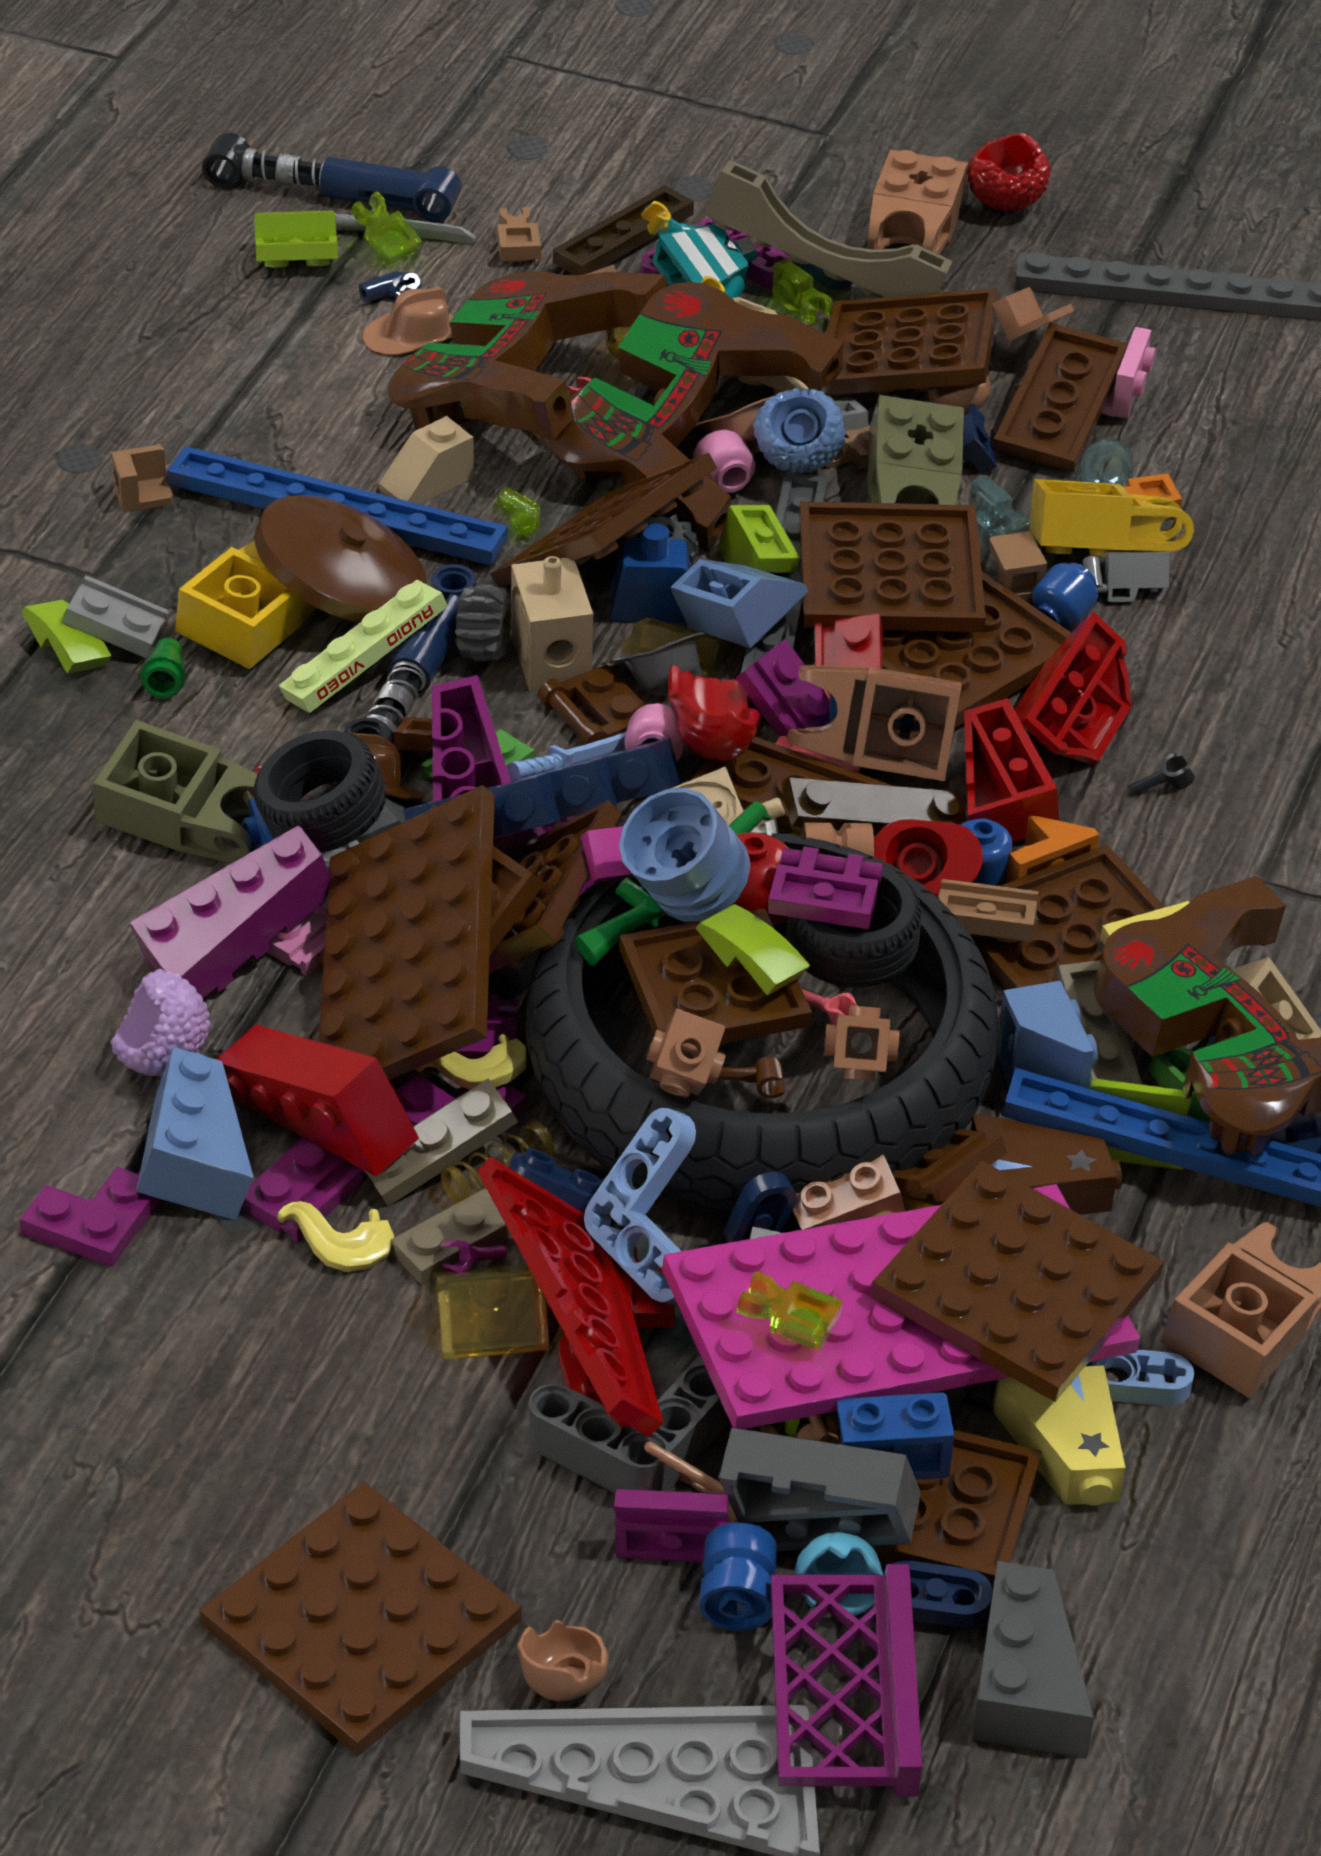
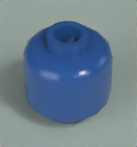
M1059 563L1054 565L1032 591L1034 607L1067 629H1072L1080 624L1095 606L1098 599L1095 577L1087 568L1077 563Z
M974 819L961 824L977 836L983 848V864L977 878L972 883L996 886L1003 882L1007 877L1009 853L1012 852V837L1008 830L999 823L988 819Z

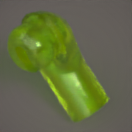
M509 487L504 488L498 495L497 504L513 514L510 515L513 530L523 536L534 533L540 525L539 504Z

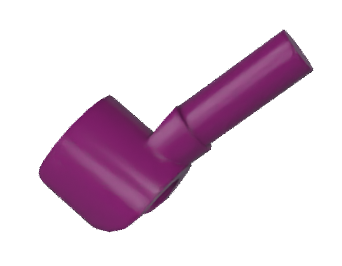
M454 1239L445 1240L441 1245L442 1247H457L459 1249L460 1257L455 1264L442 1265L445 1270L466 1271L473 1262L478 1260L505 1259L507 1256L505 1246L476 1247L471 1246L466 1241Z

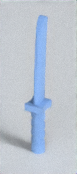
M626 732L567 750L556 745L549 746L548 755L509 763L506 767L511 781L623 750L625 749L624 740Z

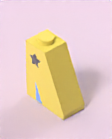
M1085 1366L1056 1402L1012 1377L996 1380L993 1398L995 1416L1019 1446L1042 1451L1038 1470L1065 1505H1101L1104 1503L1120 1502L1125 1463L1104 1366Z

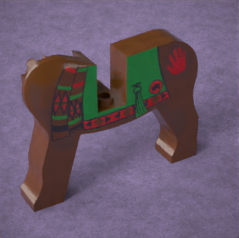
M527 271L496 278L477 289L449 321L455 344L427 343L394 372L388 384L390 401L399 407L410 408L416 430L446 416L456 424H463L465 411L467 419L482 420L505 428L524 429L538 434L542 439L554 440L574 419V414L565 379L535 371L550 351L553 342L618 327H631L649 299L656 292L667 287L664 274L628 272L559 275L544 271Z
M695 282L669 285L656 292L649 299L618 346L620 373L659 391L653 400V404L651 405L595 377L569 397L574 419L554 440L548 439L551 451L560 462L575 469V475L579 479L585 481L589 476L599 477L601 481H604L611 476V472H622L623 484L628 485L689 461L676 447L687 436L703 414L720 376H790L803 382L809 390L817 389L825 394L843 369V342L787 315L769 314L742 306L723 291L710 285ZM709 476L703 478L706 485L702 489L685 498L680 494L674 499L677 506L663 515L667 517L677 515L678 522H689L691 530L696 533L698 547L710 552L721 536L728 509L731 505V496Z
M1257 876L1197 895L1189 904L1169 916L1154 920L1138 921L1117 929L1105 942L1094 984L1095 998L1100 1007L1152 1057L1216 1035L1213 1045L1192 1052L1182 1089L1186 1100L1192 1097L1193 1091L1196 1092L1202 1109L1211 1118L1209 1123L1211 1139H1219L1224 1153L1232 1155L1235 1152H1247L1251 1157L1263 1151L1265 1142L1270 1140L1271 1134L1287 1128L1299 1113L1304 1117L1307 1114L1321 1111V1037L1298 1039L1278 1011L1253 986L1223 964L1230 953L1236 948L1246 945L1266 946L1276 942L1286 905Z

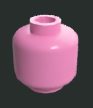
M718 430L706 435L698 442L693 452V459L706 453L711 455L717 469L707 476L728 494L742 489L750 482L755 473L756 463L753 454L744 440L733 431Z
M660 703L647 704L637 709L628 723L624 740L625 749L671 738L677 762L681 758L685 746L678 730V713L670 706Z

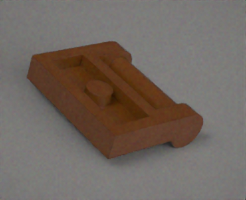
M608 664L559 682L557 679H550L540 686L537 693L538 699L548 709H554L578 735V743L581 746L626 732L631 716L637 709L645 706ZM573 701H576L595 723L592 724L573 704Z

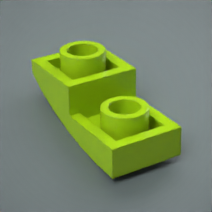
M62 599L23 608L22 614L40 647L52 646L67 674L106 666L112 655L102 639L62 623L69 603Z
M735 904L700 922L696 927L697 931L726 967L740 961L767 996L800 978L810 966L802 955L774 928L756 915Z

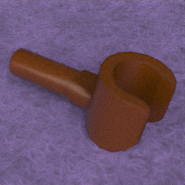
M768 1056L760 1059L755 1064V1067H722L717 1079L756 1083L758 1093L765 1098H777L785 1093L782 1065L774 1057Z

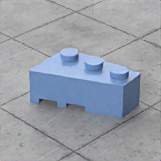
M173 1047L156 1091L136 1192L236 1220L253 1180V1173L223 1062L206 1057L200 1053Z

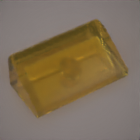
M647 617L633 625L628 653L629 655L650 652L678 639L700 633V631ZM704 633L705 635L695 642L702 675L712 676L728 650L730 641Z

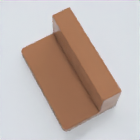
M1030 287L992 303L1009 342L1075 311L1072 304H1069L1043 316Z

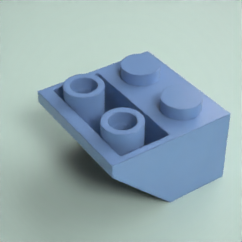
M699 559L670 587L689 628L751 648L756 642L760 641L765 633L785 614L790 612L794 605L809 592L806 584L755 568Z
M1061 980L1003 990L995 1062L1008 1091L1015 1068L1089 1088L1092 1064H1096L1098 1061L1096 1041L1092 1034L1086 1035L1081 1024V1013L1078 1003L1075 999H1069Z

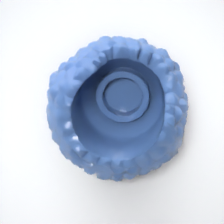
M794 388L792 391L786 390L776 394V396H771L764 406L759 408V411L756 413V420L753 422L754 436L764 458L770 464L775 465L777 469L789 473L801 474L805 471L811 473L813 470L824 467L833 461L841 447L845 444L844 436L846 431L840 408L836 406L830 396H826L823 391H818L817 389Z

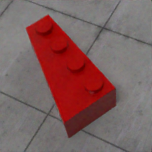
M255 1025L216 1058V1060L223 1062L234 1102L252 1109L376 1177L419 1139L385 1072L375 1057Z

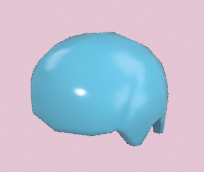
M836 1532L826 1533L814 1538L801 1551L797 1559L794 1575H883L877 1553L868 1542L855 1535ZM802 1594L805 1596L806 1602L810 1607L816 1605L817 1602L810 1596ZM848 1594L839 1604L853 1616L863 1614L874 1606L873 1594Z

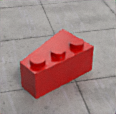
M1006 698L964 711L968 821L988 819L997 822L1008 830L1012 837V843L1026 839L1027 823L1030 816H1039L1059 821L1057 787L1009 699Z

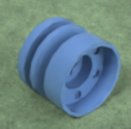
M673 788L649 796L632 811L622 828L619 843L622 862L668 916L683 922L704 921L733 904L748 882L751 863L746 846L702 793L688 788Z

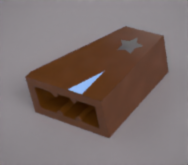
M983 1114L972 1115L971 1131L985 1132L987 1139H990L995 1134L1003 1136L1007 1154L991 1166L1031 1188L1057 1184L1069 1208L1080 1215L1112 1211L1115 1190L1121 1189L1122 1173L1119 1161L1110 1158L1104 1139Z

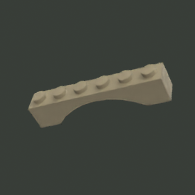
M729 160L722 169L703 214L712 218V222L722 229H736L749 235V239L755 244L762 247H776L786 252L787 257L800 264L811 263L820 267L828 277L837 281L848 280L861 286L860 288L864 293L875 298L939 293L953 262L917 244L897 249L872 250L851 247L830 240L806 226L789 211L775 193L767 176L732 160Z

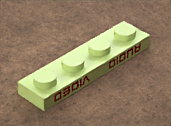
M419 580L402 587L395 597L378 610L368 613L361 623L344 636L334 639L329 643L327 649L310 662L297 667L289 678L278 686L285 699L308 713L312 712L446 609L448 605L442 592Z

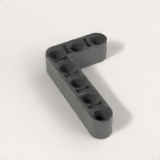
M701 1355L694 1360L658 1399L664 1423L650 1437L632 1427H620L607 1415L604 1405L561 1384L540 1386L529 1397L530 1443L533 1449L613 1493H616V1489L669 1491L682 1474L648 1453L644 1448L645 1444L653 1442L692 1465L727 1427L730 1420Z

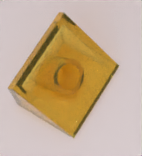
M527 1264L467 1269L462 1272H432L443 1360L549 1350L546 1299Z

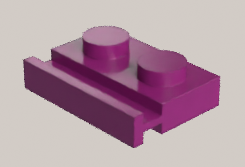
M786 639L775 645L745 671L735 677L778 737H787L791 728L822 727L829 722L830 699L822 688L815 686L811 682L799 679V667L805 666V664Z
M302 1137L250 1185L241 1210L279 1233L282 1230L291 1234V1239L298 1243L304 1238L298 1223L292 1219L286 1220L283 1223L278 1221V1212L282 1207L297 1201L311 1203L325 1218L363 1183V1169L357 1166L354 1168L349 1166L341 1157Z
M616 1489L614 1503L616 1557L703 1562L704 1543L708 1533L718 1526L729 1523L728 1494Z

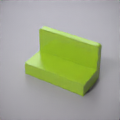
M770 505L729 506L718 543V550L725 563L745 565L767 573L796 572L800 557Z

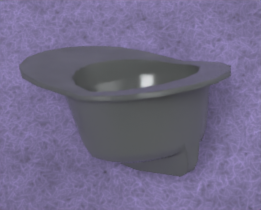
M700 632L689 635L653 651L600 662V665L624 661L643 690L652 695L665 697L668 696L669 670L672 665L678 666L682 672L686 670L691 672L694 677L696 675L702 676L695 641L705 634Z

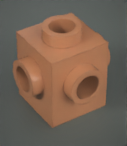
M849 1005L848 1016L838 1015L837 1025L827 1024L824 1056H834V1067L844 1068L843 1078L874 1081L875 1071L886 1072L887 1061L897 1062L900 1031L890 1030L891 1019L880 1018L881 1008ZM857 1033H866L870 1036L872 1046L869 1051L858 1053L852 1048L851 1041Z
M676 1008L668 1021L665 1032L656 1030L646 1055L647 1060L654 1062L649 1078L659 1081V1087L673 1095L688 1097L690 1093L699 1095L707 1082L716 1083L721 1072L725 1054L717 1051L726 1026Z

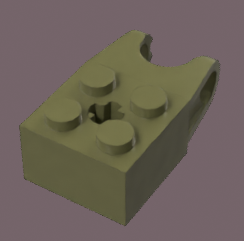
M879 395L869 428L866 494L869 495L870 503L956 505L962 477L963 407Z
M135 719L93 783L95 821L180 852L233 863L252 852L251 836L233 818L249 817L248 799L254 797L251 796L248 790H254L257 773L222 757L221 749ZM222 837L232 839L240 848L229 846Z

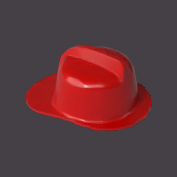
M917 819L897 820L884 826L874 837V858L880 859L909 875L935 896H939L942 879L972 883L977 878L983 864V848L977 836L965 826L951 822Z

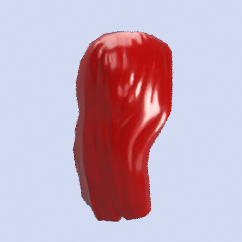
M672 665L670 667L667 699L672 704L673 710L678 713V730L685 745L689 747L691 752L708 761L735 760L743 755L755 737L760 713L756 709L749 708L747 693L737 680L721 682L718 678H706L700 675L694 677L687 670L682 672L678 666Z

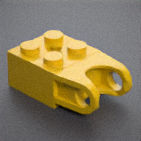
M1034 479L1029 531H1031L1041 546H1046V552L1071 554L1072 547L1090 548L1089 554L1104 557L1105 552L1116 550L1172 552L1186 547L1193 537L1194 524L1192 519L1172 499L1160 496L1129 494L1120 484ZM1169 517H1174L1172 526L1160 531L1162 522ZM1184 523V532L1182 536L1175 541H1166L1177 536V534L1181 531L1182 525Z
M252 541L239 550L233 547L229 548L179 588L175 632L250 669L301 627L316 607L296 596L271 574L257 552L255 541Z

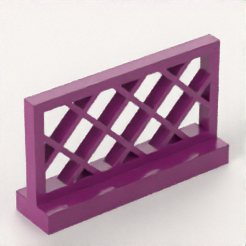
M886 1564L885 1575H771L778 1786H894V1797H918L922 1773V1752L909 1564ZM783 1594H807L819 1605L801 1620L784 1606ZM848 1594H873L874 1607L858 1620L842 1607L839 1602ZM828 1612L849 1629L832 1645L811 1628ZM874 1622H875V1633L869 1629V1627H870ZM785 1624L791 1628V1630L786 1635ZM800 1637L821 1653L805 1670L786 1656V1650ZM858 1637L875 1650L877 1657L863 1670L841 1653ZM830 1662L852 1679L836 1695L830 1693L814 1679ZM877 1672H878V1683H876V1682L872 1679V1677H873ZM787 1674L790 1675V1676L794 1679V1680H793L791 1683H789L788 1685H787ZM803 1687L824 1704L807 1721L788 1706V1700ZM861 1687L875 1698L880 1706L866 1721L862 1720L843 1704ZM832 1713H835L855 1730L838 1747L816 1730ZM880 1723L881 1735L874 1730V1728L878 1726ZM789 1724H790L794 1729H796V1731H795L790 1737H789ZM805 1738L827 1756L816 1767H791L790 1752ZM862 1739H865L882 1753L883 1767H860L846 1754Z

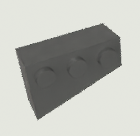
M731 1428L719 1475L738 1523L756 1525L768 1531L776 1540L777 1551L803 1550L814 1538L826 1533L836 1532L858 1536L871 1546L911 1543L921 1492L906 1455Z
M997 1561L972 1740L1087 1758L1094 1716L1054 1569Z

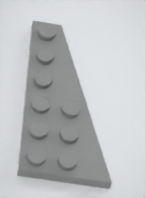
M788 1705L805 1721L809 1719L808 1705ZM775 1706L460 1711L461 1774L775 1856H820L815 1786H778ZM789 1724V1737H790V1736L796 1731V1729H794V1728ZM806 1738L790 1752L791 1767H813L811 1742Z

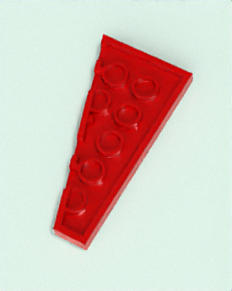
M489 1157L477 1172L537 1281L540 1291L544 1294L604 1405L607 1415L620 1427H632L650 1437L664 1422L620 1265L589 1234L585 1228V1213L494 1158Z

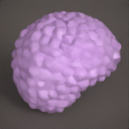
M158 969L143 977L141 984L134 992V998L131 999L132 1006L128 1008V1014L125 1015L124 1021L120 1024L115 1037L111 1040L112 1052L128 1068L143 1075L162 1077L173 1047L200 1053L203 1049L204 1041L207 1040L208 1031L211 1026L208 1020L210 1014L207 1011V1004L203 1001L202 996L197 993L196 988L190 985L188 980L182 979L180 975Z

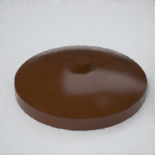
M307 495L283 497L266 507L255 529L254 541L257 552L271 574L302 600L320 610L346 620L361 623L368 613L382 607L395 597L402 587L412 584L416 580L426 584L425 572L418 557L395 532L370 515L341 502Z

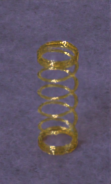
M532 1121L527 1126L521 1128L519 1137L511 1134L506 1135L502 1146L492 1143L487 1146L485 1155L478 1152L472 1153L469 1156L468 1164L457 1161L452 1166L443 1168L441 1180L446 1193L455 1203H459L471 1196L466 1178L456 1168L460 1164L468 1168L469 1176L475 1189L478 1192L483 1190V1182L477 1172L471 1167V1159L478 1155L486 1161L489 1149L491 1147H498L502 1150L505 1164L508 1167L507 1156L510 1160L512 1159L511 1154L505 1149V1142L508 1138H515L519 1141L521 1153H525L523 1146L526 1150L530 1149L522 1140L524 1130H526L527 1141L531 1149L544 1152L534 1136V1132H536L544 1144L546 1154L553 1157L554 1143L550 1133L541 1123ZM448 1172L451 1174L453 1188L449 1181ZM473 1174H474V1176L476 1177V1179L478 1180L481 1189H480V1188L478 1187V1185L476 1184L475 1179H474V1177H473ZM455 1180L457 1181V1183H458V1185H459V1187H460V1190H461L462 1195L459 1193V1191H458V1189H457Z

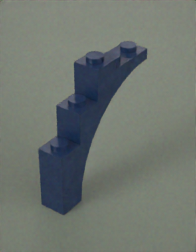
M671 738L623 749L570 766L488 787L487 789L495 795L493 837L548 825L563 818L583 814L608 800L614 805L619 802L656 794L681 784L682 781ZM457 796L403 809L405 820L407 821L430 810L433 804L439 806Z

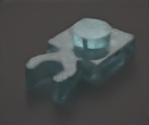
M987 475L972 480L970 505H976L977 523L992 536L1021 532L1020 528L1030 524L1029 518L1023 512H1015L1012 509V497Z

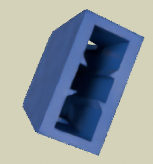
M659 523L648 524V527L642 530V538H627L622 542L611 586V622L686 623L670 587L691 568L687 542L682 539H669V529L665 525Z

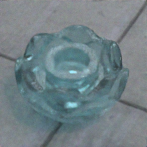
M1114 439L1098 440L1091 444L1082 455L1080 463L1082 478L1084 482L1111 483L1123 486L1127 484V479L1133 476V455L1129 448ZM1106 461L1110 462V467L1107 469L1103 468V463Z

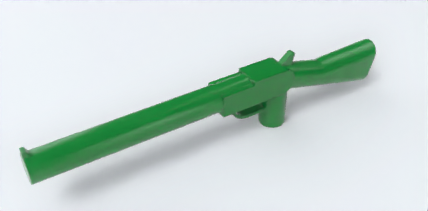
M755 801L728 826L735 834L750 833L763 819L769 821L771 816L762 803ZM629 878L624 879L620 883L615 893L630 904L633 909L575 937L576 948L591 966H595L620 941V935L628 934L648 923L656 929L658 928V921L666 914L652 896L644 891L645 888L643 886L639 887Z

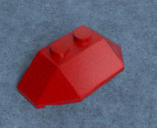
M1091 612L1046 660L1015 708V712L1026 732L1044 748L1055 754L1091 765L1100 760L1131 709L1129 674L1124 657L1127 655L1126 641L1095 612Z

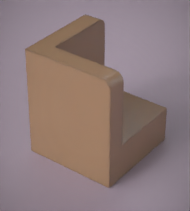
M158 444L111 452L114 488L123 513L173 504V494L166 477L165 452L162 445Z
M1031 531L990 537L989 547L999 565L997 582L1023 600H1032L1034 587L1046 574L1047 562Z

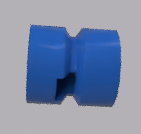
M728 1523L718 1526L708 1533L704 1543L702 1566L705 1576L701 1579L699 1608L702 1616L711 1624L731 1631H747L758 1628L768 1622L772 1615L770 1582L771 1575H775L777 1559L776 1540L768 1531L748 1523Z

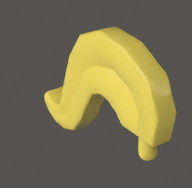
M502 1034L498 1038L500 1044L493 1046L489 1053L479 1059H468L457 1052H452L416 1068V1071L421 1072L429 1066L435 1067L455 1084L469 1090L489 1078L496 1088L511 1082L526 1070L528 1059L527 1047L517 1038L509 1040L507 1035Z
M291 1202L283 1206L277 1216L280 1223L291 1219L297 1222L313 1253L326 1266L344 1272L367 1270L387 1259L391 1248V1239L394 1238L388 1220L380 1221L379 1212L376 1209H371L368 1213L370 1222H361L356 1229L346 1233L335 1231L320 1211L307 1202Z

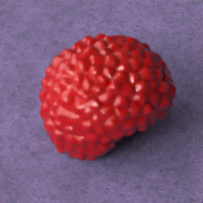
M1013 133L1006 137H1000L998 140L988 141L985 146L980 147L974 157H971L968 162L967 181L973 195L987 208H992L995 211L1001 210L1002 212L1019 211L1033 205L1042 197L1043 192L1047 190L1046 185L1049 184L1048 178L1051 175V165L1048 159H1046L1045 153L1042 152L1039 143L1034 141L1032 136H1028L1025 133Z

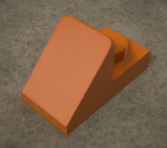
M1030 816L1027 823L1025 846L1009 853L1006 883L1097 849L1100 834L1095 828L1039 816Z

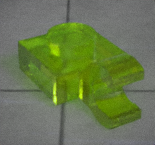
M786 258L774 264L772 298L811 324L816 322V310L823 312L827 316L831 315L832 299L828 295L814 289V277Z

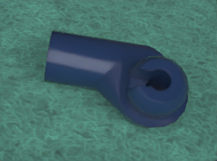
M394 271L359 284V293L365 303L383 297L396 299L403 291L421 289L422 282L415 273Z

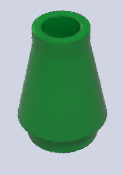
M172 638L159 640L155 645L154 651L140 670L142 685L149 694L157 698L171 697L178 693L185 684L186 676L181 656L182 647L178 641Z

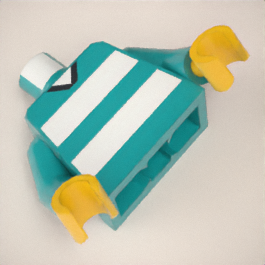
M657 201L652 202L641 214V217L650 222L647 225V229L651 235L656 233L660 235L652 263L660 274H664L667 284L672 285L683 282L702 283L723 291L731 298L740 297L745 287L744 279L748 270V262L755 260L757 257L755 244L749 237L733 242L725 230L715 224L700 226L678 223L671 218L670 212L663 204Z

